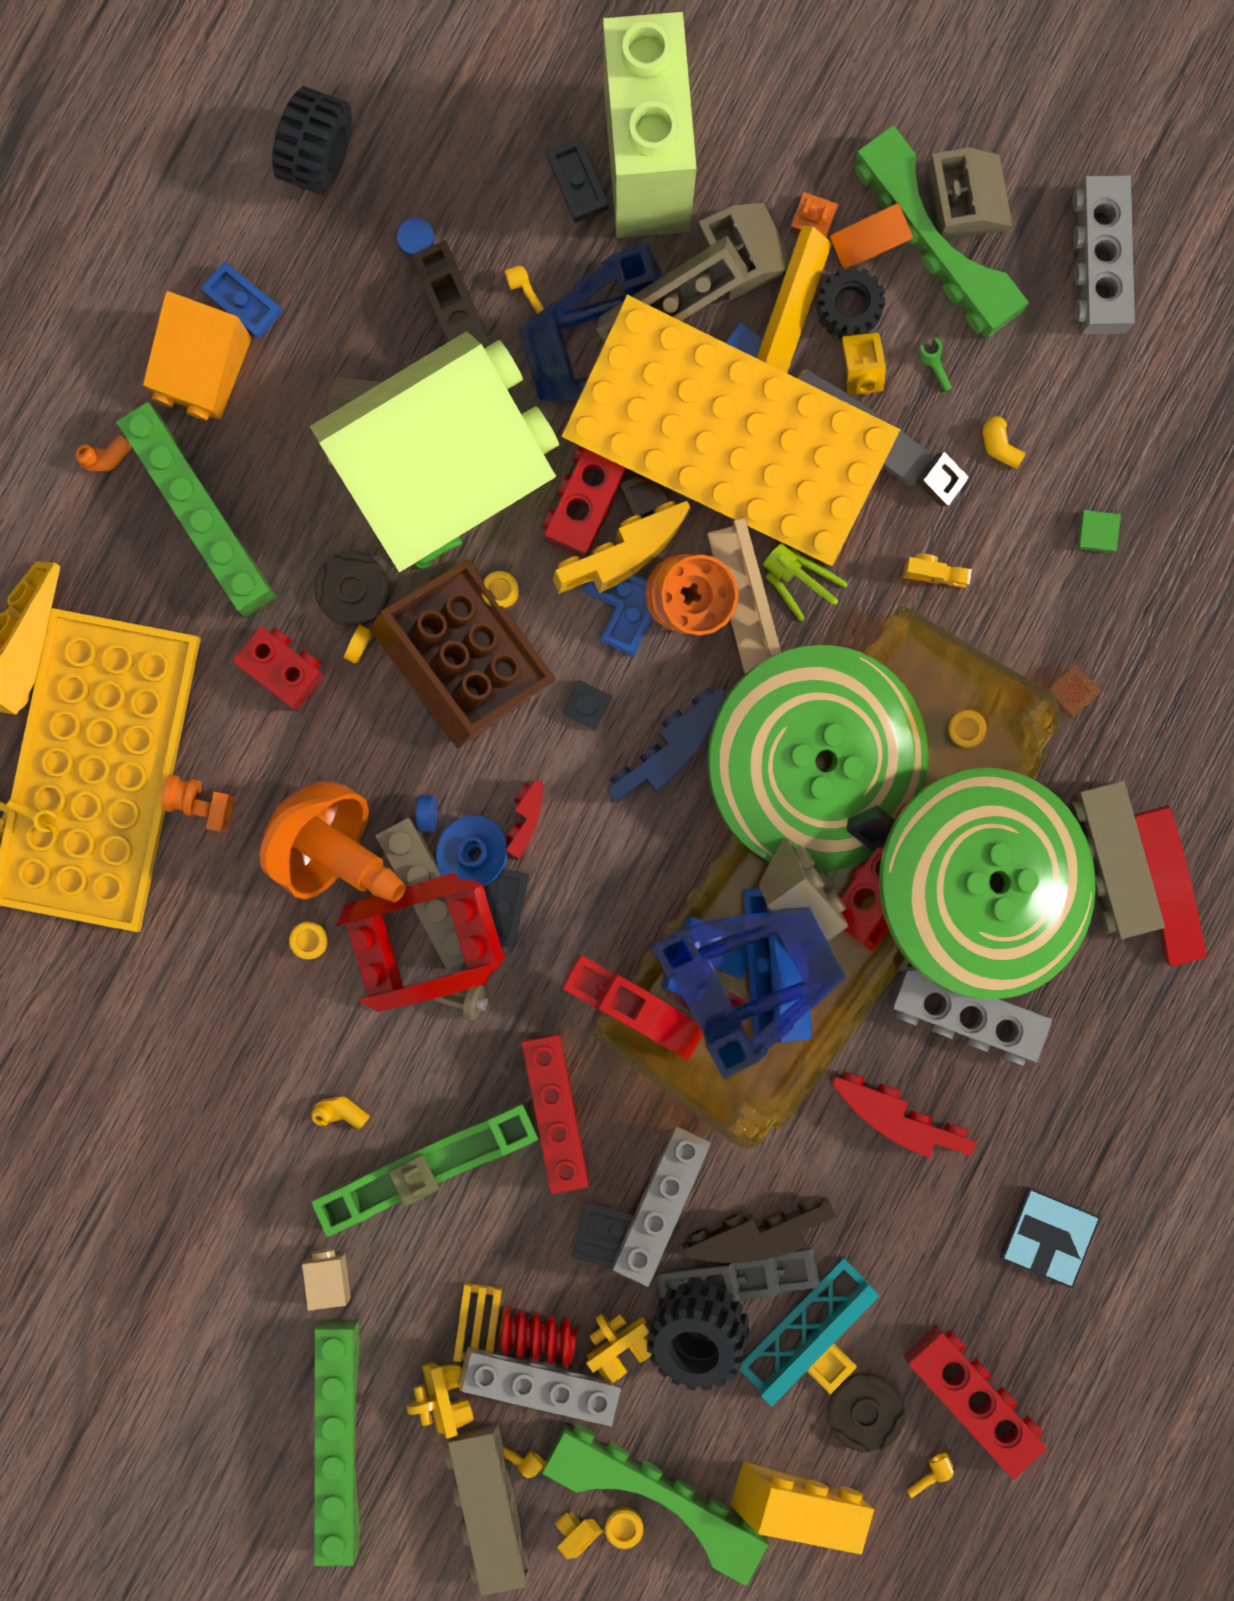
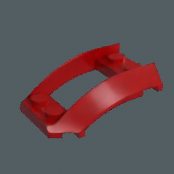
M455 872L406 886L404 894L397 902L371 896L347 903L335 926L346 924L367 993L366 997L360 998L358 1001L377 1012L427 1001L488 983L487 978L490 974L497 970L505 959L483 884L472 879L463 880L457 877ZM445 896L467 969L403 986L382 914Z

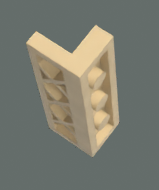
M742 518L735 520L732 527L707 533V539L712 557L719 559L728 566L737 581L739 598L735 613L729 621L745 675L761 661L781 652L746 519Z

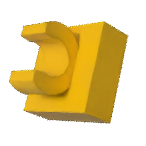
M566 1512L555 1523L562 1534L567 1537L557 1548L566 1559L577 1558L604 1530L595 1519H586L581 1523L573 1512L569 1514Z

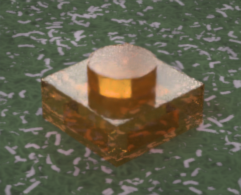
M1075 664L1045 692L1070 718H1073L1101 691Z

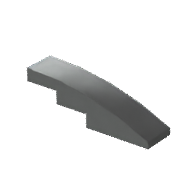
M803 369L797 378L891 424L870 408L807 369ZM900 430L882 467L905 485L914 486L933 454Z
M813 1247L802 1248L766 1260L743 1263L711 1262L657 1274L661 1298H665L666 1292L670 1289L677 1291L678 1285L686 1283L689 1287H693L694 1282H702L703 1287H710V1284L718 1286V1291L722 1293L727 1290L733 1295V1302L777 1296L780 1292L813 1289L820 1285Z

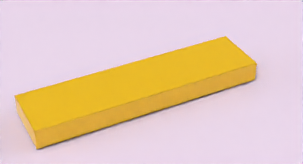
M802 226L757 355V359L785 373L788 372L832 245L813 226Z

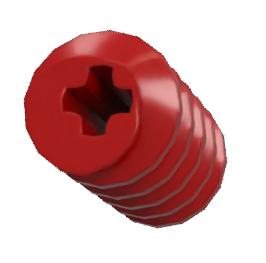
M504 1306L497 1345L501 1344L502 1356L505 1357L508 1356L513 1347H516L517 1358L521 1360L529 1349L531 1350L532 1360L536 1363L544 1352L546 1353L548 1365H553L557 1356L560 1355L563 1368H568L574 1354L579 1321L574 1330H571L570 1321L567 1317H564L559 1327H556L555 1318L552 1314H549L544 1324H541L539 1312L534 1311L530 1320L526 1321L524 1309L519 1308L515 1317L511 1318L509 1306Z

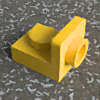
M870 333L842 336V351L847 373V394L856 395L882 392L885 384L886 365L880 334Z

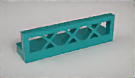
M843 1257L819 1280L820 1285L817 1288L810 1289L743 1358L739 1370L759 1389L761 1397L771 1407L879 1297L875 1288ZM845 1270L858 1285L848 1295H833V1280ZM827 1287L828 1295H819ZM813 1301H828V1316L822 1322H806V1308ZM833 1301H841L833 1310ZM801 1314V1322H793ZM785 1329H801V1343L796 1349L779 1350V1335ZM806 1329H814V1330L806 1337ZM774 1342L775 1350H766ZM759 1356H775V1370L764 1381L749 1368ZM780 1356H788V1357L780 1364Z

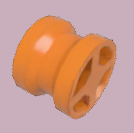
M170 774L166 779L162 793V811L173 812L174 810H181L184 815L194 817L191 811L194 799L200 800L201 780L191 779L187 782L182 781L179 776Z

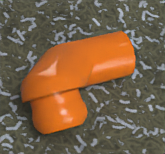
M119 434L106 449L91 448L87 444L80 446L76 451L75 458L80 463V466L88 471H111L128 454L132 446L129 441Z

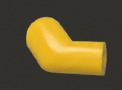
M993 416L989 418L982 429L987 454L1018 469L1025 456V452L1008 443L1007 423L1002 417Z
M337 1096L322 1099L315 1104L311 1118L318 1126H326L330 1122L344 1119L360 1131L370 1118V1115L347 1097Z

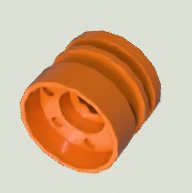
M682 554L666 558L653 569L647 579L645 588L646 606L654 621L666 630L698 636L714 633L725 626L735 613L739 598L737 581L729 567L717 558L702 554ZM682 588H687V592L691 594L690 600H685V596L681 594Z

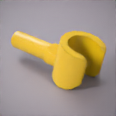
M515 266L506 269L505 276L510 290L522 287L525 296L537 315L542 313L545 308L532 290L533 288L530 285L525 268Z
M12 799L7 803V808L28 817V819L34 822V826L40 832L52 831L41 825L40 819L42 815L49 814L51 817L58 819L57 813L53 810L38 811Z
M503 1446L505 1458L513 1462L519 1472L526 1478L535 1477L543 1469L545 1460L535 1451L530 1450L523 1458Z
M939 1453L929 1459L928 1462L933 1472L926 1474L925 1477L907 1489L911 1498L935 1482L941 1483L951 1479L953 1464L948 1453Z

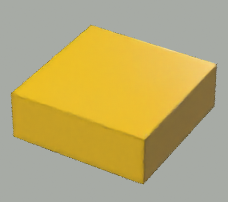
M834 1343L807 1372L831 1395L857 1366Z

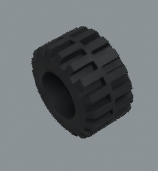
M302 86L295 92L283 111L274 139L272 166L276 179L319 195L323 194L330 187L342 166L350 140L352 115L348 102L306 86Z
M694 1282L693 1287H689L686 1283L678 1285L677 1291L670 1289L666 1292L665 1298H661L647 1337V1352L652 1353L650 1360L653 1366H660L658 1372L663 1377L669 1376L672 1378L671 1383L677 1386L680 1383L685 1384L687 1389L690 1390L701 1387L703 1391L711 1390L712 1385H716L718 1388L726 1385L727 1379L732 1381L737 1375V1371L742 1365L750 1327H748V1315L742 1313L743 1305L739 1301L733 1302V1295L727 1290L722 1293L718 1291V1286L710 1284V1287H703L702 1282ZM686 1332H698L709 1337L711 1340H698Z

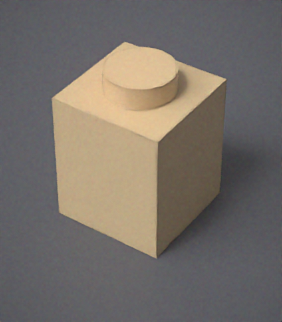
M322 1249L312 1252V1257L307 1258L302 1264L308 1311L346 1306L351 1299L346 1254H335L334 1249Z

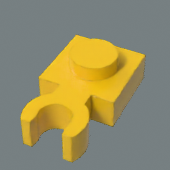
M918 553L915 558L909 557L904 564L902 578L933 584L944 583L960 588H966V585L970 584L971 569L947 566L946 563L937 562L938 557L934 555Z

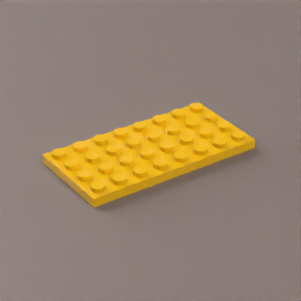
M626 295L561 437L734 520L745 518L747 526L833 566L901 429Z
M51 608L11 799L38 811L53 810L57 813L58 819L51 817L49 814L42 815L40 819L41 825L52 830L51 832L44 833L37 830L34 822L28 819V817L8 809L0 847V906L141 932L165 811H162L161 808L162 793L167 777L170 774L173 775L201 640L200 637Z

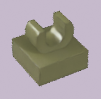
M423 1154L388 1171L405 1207L440 1189Z

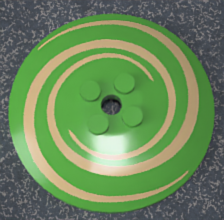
M834 645L799 646L784 650L761 661L750 669L730 690L719 708L710 733L707 753L708 779L713 799L723 821L737 839L753 853L770 862L780 842L787 838L796 849L803 846L815 862V865L812 867L817 872H820L822 869L825 872L837 871L869 859L874 853L873 850L868 849L846 831L848 818L878 805L895 819L899 809L924 788L928 769V743L925 726L920 711L905 685L886 666L874 658L859 651ZM829 750L833 757L832 765L829 769L820 771L816 766V757L821 751Z
M976 768L952 773L934 781L917 793L903 808L896 818L884 845L879 872V890L881 905L889 931L897 947L919 973L937 986L961 996L977 999H1004L1022 995L1039 988L1056 976L1073 958L1091 922L1095 901V872L1091 851L1078 821L1069 808L1052 791L1020 773L999 768ZM994 872H998L1004 880V887L998 894L991 889L989 883L990 877Z

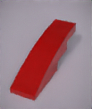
M1167 805L1134 814L1165 928L1160 929L1165 962L1170 967L1207 958L1192 882L1171 807Z

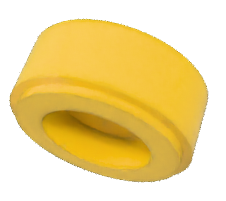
M496 571L484 579V585L498 599L496 602L499 606L507 609L517 601L519 586L511 574L504 571ZM482 594V597L485 600V602L488 605H490L489 600L486 598L485 595Z
M360 624L358 625L345 652L344 659L354 664L360 661L372 635L370 629Z
M964 709L953 715L948 731L950 738L955 744L970 748L982 742L986 735L987 724L979 712L972 709Z
M316 922L298 924L294 927L289 937L291 950L302 959H314L321 956L326 951L329 943L327 931Z
M627 1506L617 1507L612 1510L605 1522V1534L608 1541L620 1549H629L638 1544L643 1535V1521L640 1514L635 1509Z

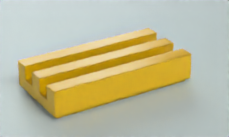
M472 1283L464 1284L454 1362L464 1361L466 1352H463L471 1292L478 1293L471 1347L479 1349L486 1294L493 1295L486 1351L494 1352L502 1288Z

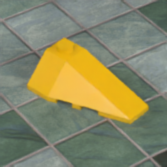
M35 561L9 594L7 603L10 606L5 612L0 614V712L17 715L18 711L27 704L30 697L29 692L35 683L61 567L55 562Z

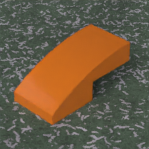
M897 203L830 235L842 267L847 270L850 266H856L912 240L913 236L901 206Z

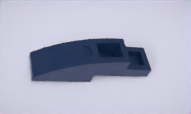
M721 687L714 692L710 688L705 689L691 700L695 706L689 711L682 714L680 710H677L663 720L661 724L664 726V729L659 732V736L666 746L661 749L656 744L640 756L643 761L641 765L632 771L626 766L609 779L613 785L608 788V792L616 803L646 781L656 793L686 766L711 730L725 695Z

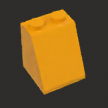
M167 291L143 386L153 395L151 400L160 405L173 408L175 403L186 407V413L195 418L207 421L210 416L221 420L252 337L239 317Z

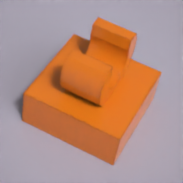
M803 192L790 231L800 234L802 226H813L822 235L827 237L838 204Z
M213 792L211 803L194 799L191 814L208 817L206 829L228 833L235 796Z

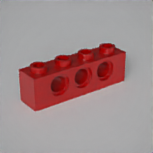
M579 445L573 457V462L578 464L572 477L567 474L564 476L557 493L558 496L562 497L556 510L549 509L542 524V529L546 530V542L584 559L588 557L628 468ZM589 471H598L603 475L604 480L600 485L592 487L584 483L583 477ZM575 504H581L589 512L584 519L576 521L567 515L569 508Z
M905 803V804L899 809V811H898V813H897V815H896V818L898 817V815L901 813V811L903 810V808H904L908 803ZM884 845L874 849V853L867 863L857 868L852 876V884L844 895L839 896L846 907L842 914L848 924V927L841 932L870 952L874 951L889 930L885 921L879 890V872ZM876 896L875 903L871 908L861 910L862 903L866 898Z
M561 1032L524 1039L522 1047L551 1194L589 1187V1175Z
M936 1325L903 1357L910 1367L1014 1480L1047 1450V1447L1039 1439L1044 1432L1029 1415L1023 1420L1013 1410L1018 1403L1003 1387L996 1391L987 1380L992 1375L977 1358L970 1362L961 1353L966 1346L951 1329L944 1334ZM951 1362L960 1364V1371L956 1377L948 1379L942 1376L943 1369L947 1364ZM977 1391L985 1392L986 1399L981 1406H969V1398L973 1393ZM1003 1420L1012 1421L1011 1430L1006 1435L999 1436L995 1434V1427L999 1422Z

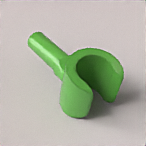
M934 337L932 344L936 353H927L921 343L919 359L923 364L932 367L943 391L946 392L952 389V386L940 360L943 348L942 342Z
M458 536L414 564L420 569L428 568L441 554L462 545L460 537Z

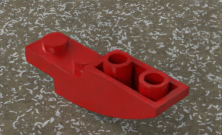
M578 954L560 987L689 1061L706 1030L705 1026L676 1008Z
M843 1071L841 1077L831 1075L830 1083L840 1097L854 1112L890 1140L928 1158L931 1157L935 1144L972 1156L976 1141L966 1136L968 1129L946 1122L945 1128L930 1124L932 1117L910 1110L908 1116L904 1115L908 1101L899 1097L901 1090L879 1083L877 1089L863 1085L864 1077L847 1071Z

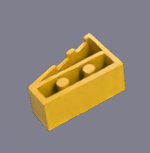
M745 1461L742 1463L730 1505L760 1535L861 1555L874 1513V1508L862 1499L863 1494L855 1489L841 1487L839 1490L815 1480L802 1479Z

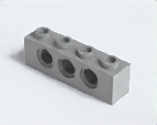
M1131 175L1086 176L1079 188L1074 190L1072 200L1073 212H1078L1079 226H1075L1073 235L1074 248L1079 249V263L1075 265L1074 282L1076 286H1080V299L1076 301L1075 319L1076 322H1081V334H1126L1135 324ZM1094 213L1105 215L1109 224H1099L1094 218ZM1101 249L1107 252L1110 261L1104 262L1099 260L1095 255V250ZM1095 286L1106 287L1111 294V298L1105 299L1100 297L1096 292Z
M901 971L889 1004L890 1008L898 1010L895 1018L916 1026L919 1019L933 1023L932 1032L953 1039L955 1032L969 1037L967 1045L989 1052L990 1046H994L1004 1050L1002 1058L1023 1066L1026 1059L1038 1062L1053 1019L999 999H977L952 993L929 981L918 971ZM931 993H937L942 1000L940 1010L934 1014H929L924 1008V1000ZM972 1006L977 1012V1020L972 1026L964 1027L960 1022V1013L964 1008ZM1002 1020H1008L1012 1024L1013 1031L1008 1039L1001 1041L996 1035V1027Z
M677 1126L671 1130L610 1268L611 1271L638 1284L649 1287L711 1142Z
M467 1346L458 1382L461 1392L611 1427L621 1387L616 1382L611 1384L604 1378L524 1359L521 1360L511 1356L505 1357L502 1354Z

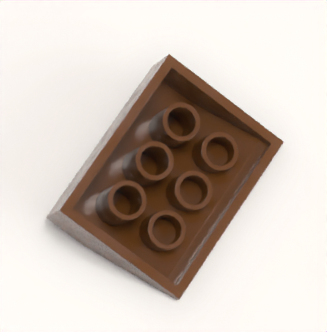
M468 559L380 611L369 628L457 749L488 730L556 679L503 606L498 605L496 602L498 599L490 589L486 588L484 580ZM482 594L485 595L486 598L489 600L490 605H488L485 602V600L482 597Z

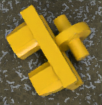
M603 1313L596 1317L600 1329L590 1335L592 1342L597 1345L606 1338L608 1340L587 1355L588 1361L586 1364L593 1373L598 1370L609 1383L613 1384L627 1373L626 1366L618 1356L627 1348H630L639 1363L651 1357L652 1353L647 1352L649 1324L642 1315L617 1333L618 1329L627 1324L621 1314L611 1321Z
M433 1362L421 1365L429 1397L426 1395L424 1385L413 1387L416 1400L406 1405L408 1414H419L422 1426H427L433 1423L430 1412L432 1410L437 1433H444L446 1439L457 1436L456 1428L462 1427L474 1419L469 1401L464 1398L450 1403L447 1392L459 1387L461 1366L458 1364L439 1366Z

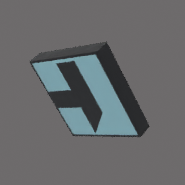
M1027 1187L1000 1258L1073 1288L1101 1217Z

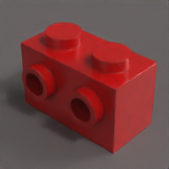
M260 626L233 662L290 707L298 711L324 679L325 675L317 670L322 663L305 650L300 655L291 650L288 645L292 640L274 627L268 632Z

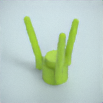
M781 543L763 563V566L769 571L765 578L775 586L799 621H803L804 615L782 583V578L789 582L794 576H797L821 597L825 598L832 605H836L838 603L837 598L801 570L802 565L842 588L847 587V582L802 556L795 548L792 547L789 550Z

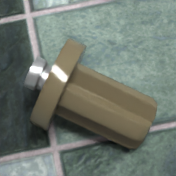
M484 985L434 998L436 1002L463 1009V1017L471 1021L478 1017L480 1011H485L488 1004V999L485 998Z

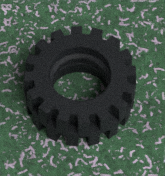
M850 266L849 270H845L843 267L838 269L835 274L832 272L826 281L823 282L816 302L817 315L820 316L819 322L822 327L826 325L828 328L827 332L831 335L837 333L839 334L838 338L842 339V336L868 334L879 322L885 306L884 288L882 285H878L879 279L875 275L872 277L868 275L869 270L863 268L862 271H858L857 266ZM847 289L859 292L866 301L865 311L856 317H847L841 314L835 305V298L841 291Z

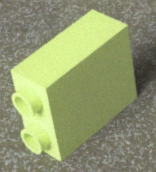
M683 12L603 18L604 97L616 238L690 232L697 168Z
M466 331L310 426L321 447L399 572L556 477L544 454L559 446V442L548 421L537 406L532 407L523 414L518 410L508 389L521 382L523 378L510 353L500 340L483 348L482 344Z

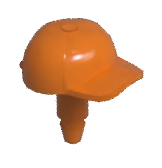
M317 781L295 791L277 806L264 831V839L260 850V864L267 876L276 881L295 898L308 899L316 897L328 889L339 877L359 891L369 890L372 895L392 902H397L406 889V885L390 868L383 866V860L360 845L359 842L368 822L369 809L366 799L348 786L338 782Z

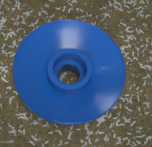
M469 815L457 819L445 829L437 845L436 861L440 873L444 876L455 872L457 877L463 880L472 879L483 884V887L490 884L498 877L505 866L508 856L506 836L500 826L487 817ZM481 849V856L477 861H473L474 852Z

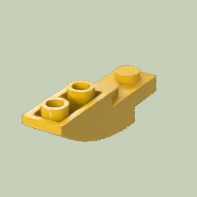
M674 501L659 506L654 510L655 514L643 519L641 515L630 517L620 524L621 528H618L615 537L616 546H614L613 542H609L592 551L593 555L580 560L578 556L561 562L558 565L559 569L555 570L553 578L558 593L560 594L592 580L598 592L601 593L636 574L650 563L675 536L690 509L688 502L685 501L676 505Z

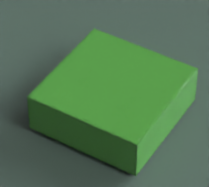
M1083 510L1080 517L1077 549L1115 553L1118 546L1121 514Z

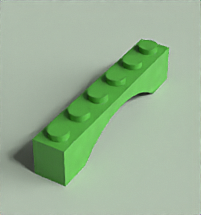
M894 125L858 150L853 164L858 180L864 186L869 185L877 195L876 200L881 210L897 203L900 204L913 239L907 241V243L916 246L922 254L921 260L925 268L931 274L936 273L945 284L943 289L947 297L953 303L961 305L967 313L966 320L970 327L976 333L981 332L988 339L1019 316L1029 302L1008 274L987 268L968 259L954 249L934 227L926 214L918 192L915 173L916 154Z
M146 402L118 420L116 423L237 611L247 617L277 598L261 571L211 499L163 419L152 405Z
M524 1100L320 1194L311 1203L326 1237H329L402 1201L388 1174L389 1170L423 1154L438 1184L539 1140V1131Z
M321 1320L315 1328L314 1566H353L359 1553V1507L355 1456L359 1320Z
M565 1423L545 1460L543 1475L576 1493L593 1489H618L637 1493L661 1503L677 1514L695 1533L707 1553L712 1568L745 1586L748 1585L769 1545L767 1536L758 1534L744 1519L741 1520L730 1514V1508L721 1501L710 1498L707 1501L697 1496L696 1489L690 1484L679 1479L674 1483L663 1477L662 1470L652 1463L643 1461L642 1464H639L628 1458L629 1453L621 1446L609 1442L607 1446L594 1439L596 1435L588 1428L580 1424H575L572 1427Z

